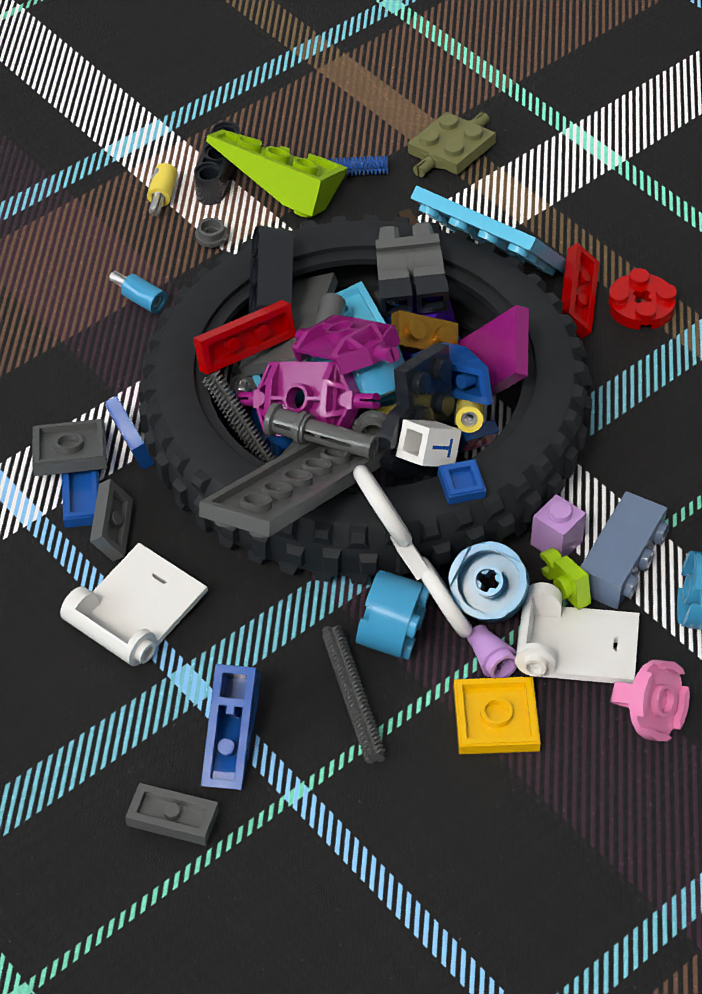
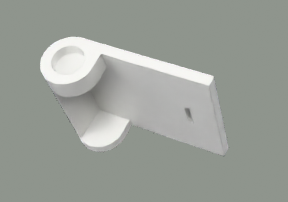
M138 543L93 592L83 586L71 591L62 604L60 615L63 620L129 665L137 666L148 662L152 658L156 647L206 594L208 588L144 545Z
M544 582L534 583L529 586L527 597L522 606L515 664L521 672L535 677L633 684L636 669L640 613L588 608L578 610L576 607L562 606V593L556 586Z

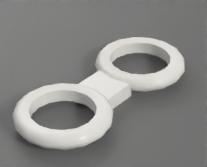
M364 465L356 466L353 471L354 478L390 533V538L396 550L417 581L419 579L423 581L456 633L463 638L469 637L472 634V626L464 612L455 603L450 590L431 562L420 555L412 543V536L368 468Z

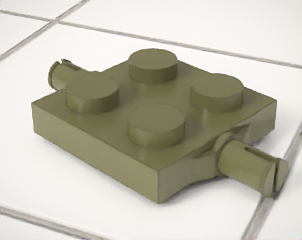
M445 112L407 143L408 153L422 160L413 167L416 176L423 177L434 168L445 169L456 175L463 171L496 143V132L483 127L489 123V116L486 113L480 112L475 118L467 121Z

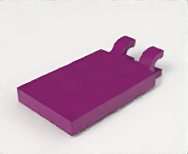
M515 305L458 341V345L468 347L488 367L492 396L528 376L529 308Z

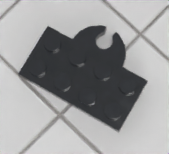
M435 343L394 369L397 405L388 413L379 435V447L393 449V452L389 457L383 456L379 462L386 474L403 478L404 485L438 476V466H421L396 457L403 419L437 421L455 427L453 410L455 399L452 394L451 382L452 363L450 361L449 345Z

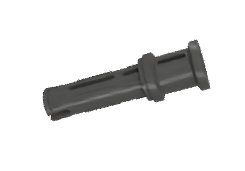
M275 402L270 405L265 415L263 430L266 435L271 437L276 434L292 438L293 442L299 445L313 442L362 456L369 460H372L378 451V436L316 420L310 412L305 410L300 413L284 409L282 404Z

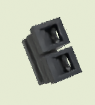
M429 222L416 223L412 226L413 236L399 237L398 227L385 226L380 228L379 239L375 240L382 317H391V314L399 310L413 313L410 279H413L417 314L449 310V288L445 277L439 233L434 234ZM441 296L435 302H426L422 299ZM405 300L399 306H392L387 303L389 301Z

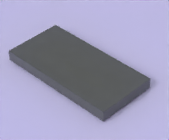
M334 273L292 280L291 309L295 332L298 329L301 330L300 328L308 329L314 325L321 297L326 293H335L338 281ZM295 337L242 359L239 368L243 377L264 374L270 362H296L292 350V345L296 342ZM309 355L303 362H310L312 358L311 355Z

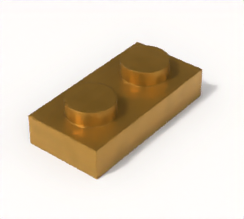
M401 310L391 314V325L396 326L400 339L398 346L402 351L417 353L435 343L442 342L458 345V323Z

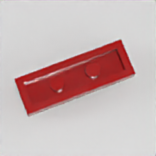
M576 243L567 249L561 301L563 303L562 314H569L573 318L577 326L576 334L583 338L592 333L599 261L579 243Z
M284 300L278 301L194 337L193 341L199 370L208 375L295 337L296 332L291 303Z

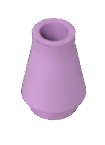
M477 625L472 628V634L467 637V641L472 646L484 675L492 678L509 677L517 668L515 664V649L490 632L485 625Z

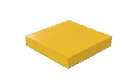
M533 677L454 679L453 689L459 754L540 751L541 743Z

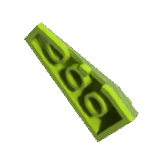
M223 129L207 135L206 142L282 205L294 209V213L301 217H312L327 208L348 168L313 154H309L307 159L290 155V148L284 146L264 148L259 139Z

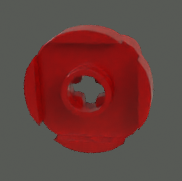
M636 268L631 270L629 275L620 277L611 285L608 296L609 312L616 322L627 328L640 330V325H652L651 329L659 328L668 323L674 315L677 290L662 278L649 274L645 269ZM637 299L646 300V301H641L640 303H637V302H636Z

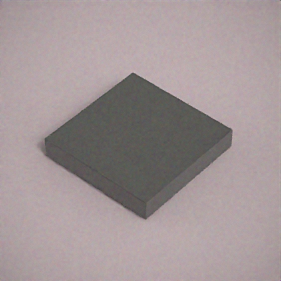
M104 419L34 426L32 439V467L34 476L107 469Z

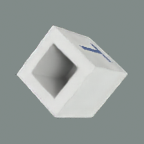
M403 419L396 457L421 466H440L455 463L462 430L437 421Z

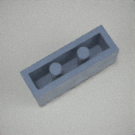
M627 491L624 493L580 566L589 574L591 599L618 610L625 596L628 598L633 596L639 582L638 574L640 570L645 572L648 570L654 556L653 548L655 544L662 545L669 530V524L665 523L667 507Z

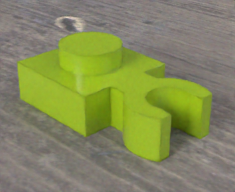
M553 547L541 552L540 557L547 564V566L541 568V571L547 579H553V584L561 591L563 599H567L578 610L590 605L589 574L567 555L562 557L558 550Z

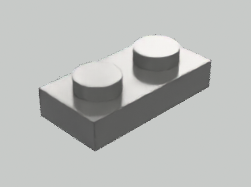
M112 479L99 483L90 542L112 561H116L125 557L133 498Z
M139 783L125 819L129 827L206 846L219 812V806L216 801Z

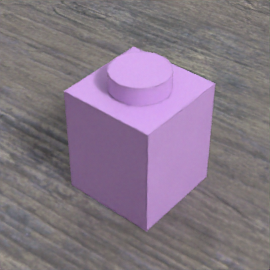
M556 494L533 516L531 545L541 552L553 547L558 550L562 557L568 556L583 542L586 512Z

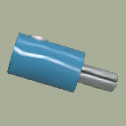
M116 270L110 274V281L121 287V294L151 313H159L166 305L167 293L136 274L126 277Z

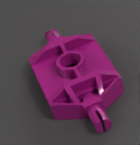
M332 315L308 329H298L295 333L296 342L292 345L296 362H303L309 355L311 357L330 359L332 362L337 363L340 375L381 361L394 363V361H398L400 356L399 350L396 348L400 343V339L395 325L341 315Z
M270 362L265 369L258 388L254 389V392H238L237 397L248 398V400L237 399L236 401H240L238 406H253V408H256L262 429L266 412L270 405L275 402L282 404L284 409L298 413L305 410L310 412L316 420L350 429L359 409H378L380 403L368 402V400H381L378 393H360L353 373L340 375L336 362ZM302 389L305 400L303 405L297 408L295 396Z

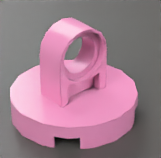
M651 660L642 666L635 676L633 684L614 682L610 702L629 708L631 722L636 732L644 739L668 741L672 738L669 736L673 729H681L689 709V687L682 686L680 674H685V672L676 662Z

